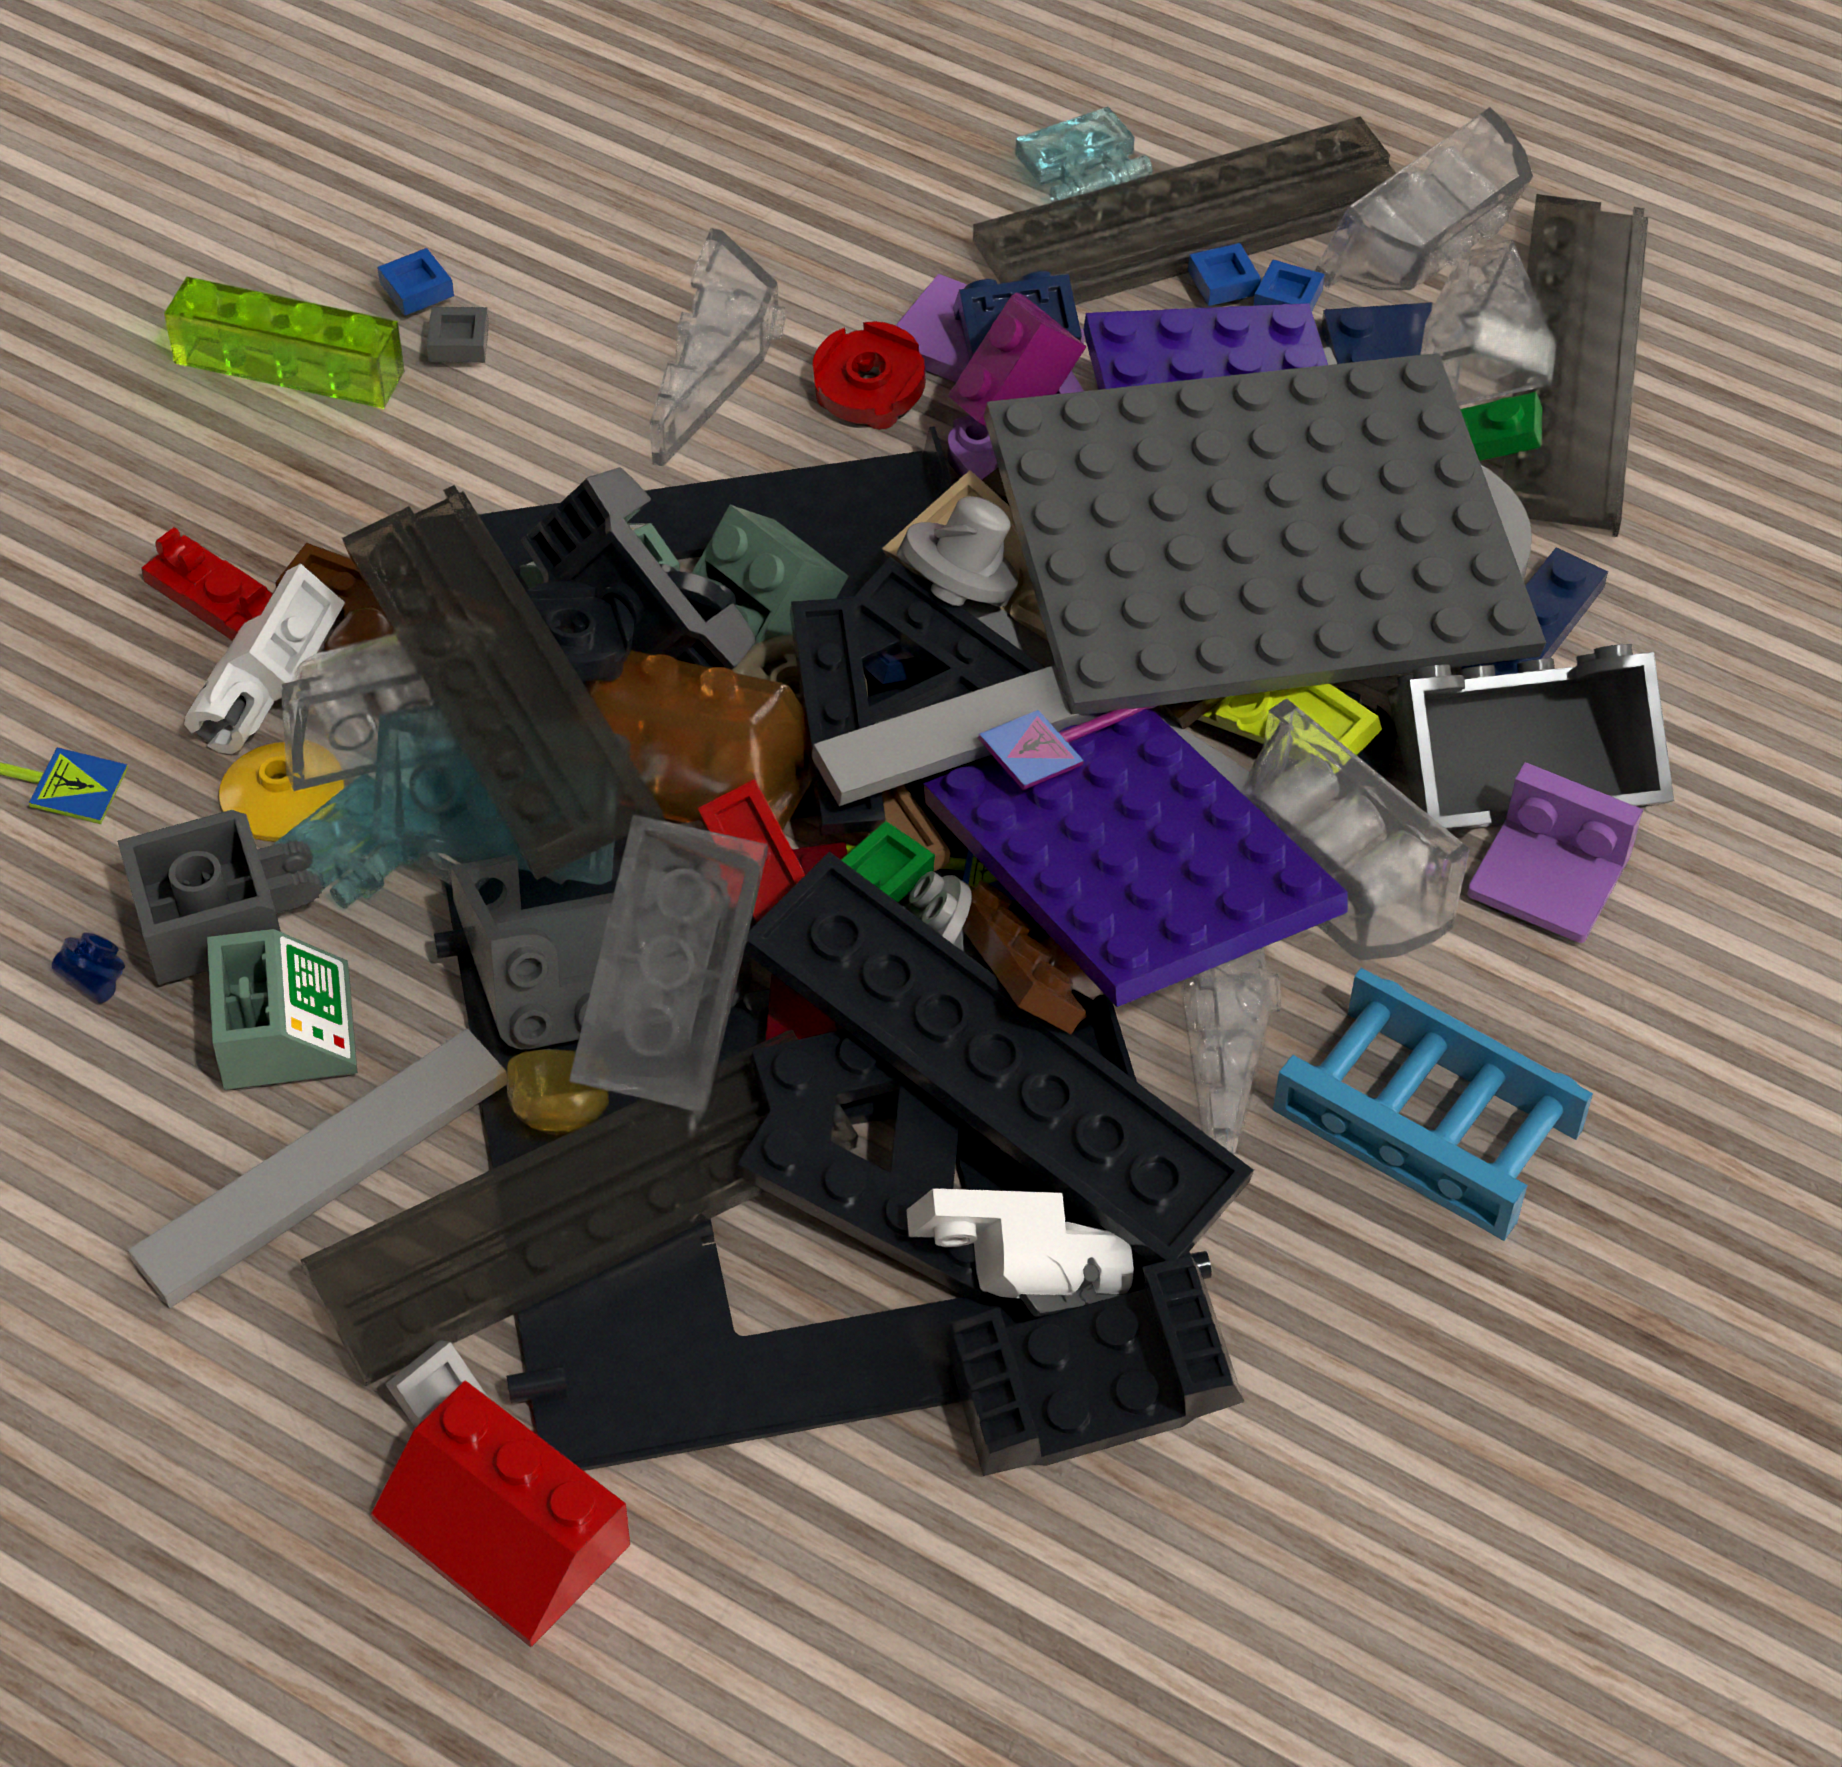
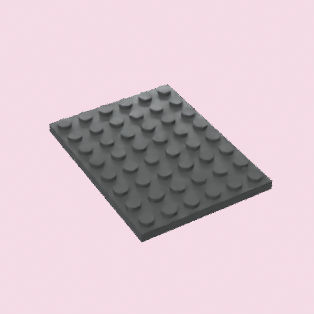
M1440 353L1008 399L986 403L984 420L1071 715L1079 714L1080 716L1111 712L1118 709H1135L1412 673L1413 669L1434 665H1450V668L1539 657L1546 645V640Z

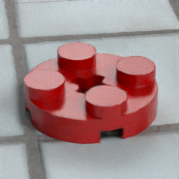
M878 321L863 322L864 330H856L846 334L845 327L833 332L819 345L813 358V373L818 404L836 417L849 422L868 424L871 428L878 430L892 427L897 422L898 416L909 411L918 402L925 389L924 358L919 352V344L906 330L890 323ZM872 367L879 368V375L874 378H862L857 373L859 370L868 372Z

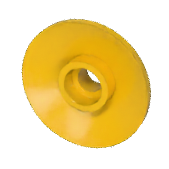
M276 742L260 746L245 753L228 768L220 784L219 801L222 812L234 810L247 815L254 839L283 842L308 836L330 822L342 805L345 784L343 774L337 762L323 750L305 743Z

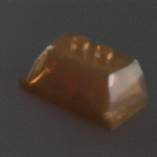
M632 650L624 662L623 673L619 678L613 681H586L578 695L568 726L538 768L539 790L684 823L701 820L705 827L706 825L698 811L700 806L755 779L782 831L813 780L807 742L805 710L789 686L780 682L738 674L728 668H710L678 661L668 655H650Z

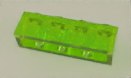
M188 276L164 312L175 364L382 409L386 407L405 372L398 321Z

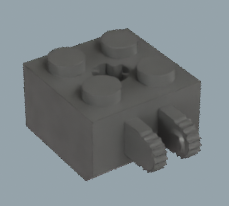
M234 810L117 841L158 985L209 971L207 937L269 929L281 932L276 913L298 908L302 904L307 905L309 902H314L316 898H319V894H322V885L317 873L313 874L312 870L306 871V869L310 868L309 865L313 864V856L307 843L304 844L303 841L297 842L295 840L293 842L287 841L286 844L279 843L257 849L247 815Z

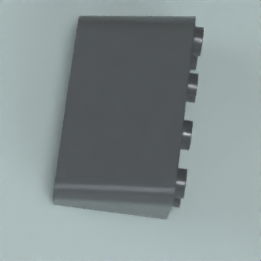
M1618 644L1594 649L1592 654L1577 656V666L1555 669L1554 659L1548 658L1517 663L1518 673L1495 676L1494 665L1460 669L1457 671L1458 675H1451L1450 665H1434L1413 669V674L1398 677V686L1388 690L1387 694L1419 833L1429 834L1503 825L1507 818L1515 779L1525 762L1639 808L1673 802V787L1654 652L1633 654L1632 644Z
M701 820L639 831L642 887L521 910L518 860L514 854L451 866L453 900L500 1037L509 1046L517 1049H534L718 1012L733 1007L744 998L750 988L752 978L751 957L742 951L743 936L750 930L749 891L720 848L716 845ZM683 843L689 846V857L681 867L674 870H663L657 866L658 855L667 845ZM487 877L501 880L504 884L502 894L493 903L485 905L475 883ZM670 894L676 898V921L683 925V947L680 953L674 957L643 962L641 959L618 961L615 958L614 950L627 932L621 915L622 907L628 905L648 909L664 895ZM650 930L647 935L648 938H655L658 930Z

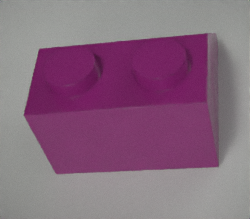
M1017 292L1010 297L992 324L991 329L948 396L977 422L986 426L984 413L987 402L1057 394L1087 346L1027 297Z

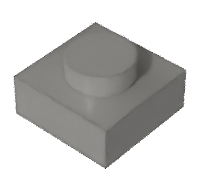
M443 1340L436 1342L386 1383V1386L415 1428L464 1380L486 1395L453 1344Z

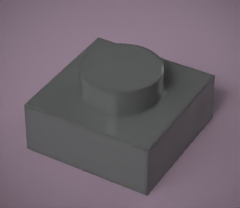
M431 307L427 340L429 362L485 363L489 331L488 308Z

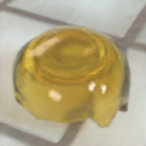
M544 1049L523 1052L511 1058L508 1062V1103L518 1119L533 1129L545 1134L569 1135L593 1126L608 1107L610 1078L602 1074L601 1061L595 1056L574 1051Z

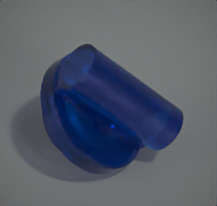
M85 932L81 938H66L60 948L61 951L56 954L52 961V969L98 1003L107 1002L114 995L116 979L121 976L125 968L124 962L117 956L118 947L106 938L93 933Z

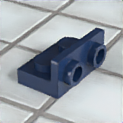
M1037 271L1026 274L1019 281L997 284V281L994 279H982L969 283L964 289H959L953 312L955 320H961L969 361L1010 297L1017 292L1027 297L1081 341L1082 334L1069 274L1052 276L1048 271Z

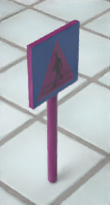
M1156 706L1114 710L1060 733L1039 710H1036L979 734L978 739L1022 790H1025L1083 765L1084 760L1068 744L1069 742L1120 722L1144 709L1149 710Z

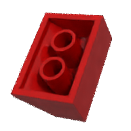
M466 1380L414 1429L371 1512L373 1522L529 1647H532L630 1546L626 1503Z

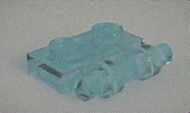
M1109 107L1016 138L1015 155L1041 186L1061 180L1062 184L1053 186L1049 190L1051 202L1056 208L1071 203L1079 207L1092 202L1096 194L1113 188L1117 192L1136 186L1137 180L1148 177L1153 172L1148 156L1142 155L1131 160L1128 158V155L1134 154L1135 137ZM1100 165L1104 167V169L1091 174L1085 171Z
M364 772L273 845L279 843L286 844L287 841L293 842L295 840L297 842L303 841L304 844L307 843L313 856V864H310V868L306 869V871L312 870L313 874L317 873L322 885L321 891L336 879H339L340 881L330 889V894L339 906L346 909L361 896L368 899L384 886L383 878L402 863L410 865L426 852L425 844L437 836L440 830L436 822L427 814H423L408 826L406 823L411 820L408 804ZM376 847H382L368 859L364 858Z

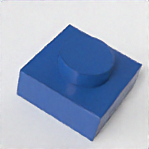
M1241 243L1189 254L1188 272L1208 306L1255 295L1261 283V277Z
M427 248L377 267L380 285L404 316L454 297L451 277Z
M1273 259L1255 292L1253 306L1309 303L1311 311H1313L1323 291L1325 274Z

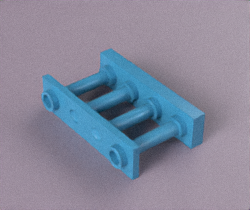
M1360 968L1354 976L1347 1014L1356 1020L1320 1066H1313L1295 1055L1290 1057L1278 1074L1273 1111L1505 1241L1518 1223L1528 1186L1516 1178L1552 1128L1577 1140L1583 1131L1593 1093L1579 1086L1569 1076L1547 1069L1409 994L1394 981L1382 979ZM1380 1032L1413 1051L1378 1097L1370 1098L1341 1081ZM1438 1064L1470 1083L1435 1130H1428L1402 1116L1399 1112L1433 1067ZM1495 1095L1529 1115L1494 1163H1487L1457 1145Z

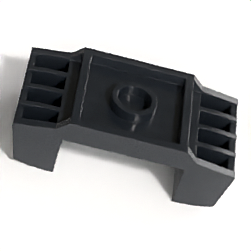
M619 467L587 477L520 541L543 575L544 583L552 581L581 582L596 587L595 597L605 600L610 605H612L613 596L624 603L632 615L634 632L631 652L624 662L623 673L614 681L621 689L636 693L665 724H668L732 671L756 642V638L748 623L733 603L707 622L701 618L627 524L652 499L627 472Z
M1192 1256L1144 1266L1145 1288L1009 1327H1005L1000 1307L972 1315L951 1324L945 1346L983 1476L1029 1465H1051L1181 1428L1198 1417L1244 1402L1203 1275Z

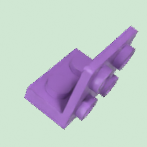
M1525 762L1514 782L1507 818L1472 878L1467 895L1481 903L1578 943H1583L1589 936L1631 857L1644 809Z

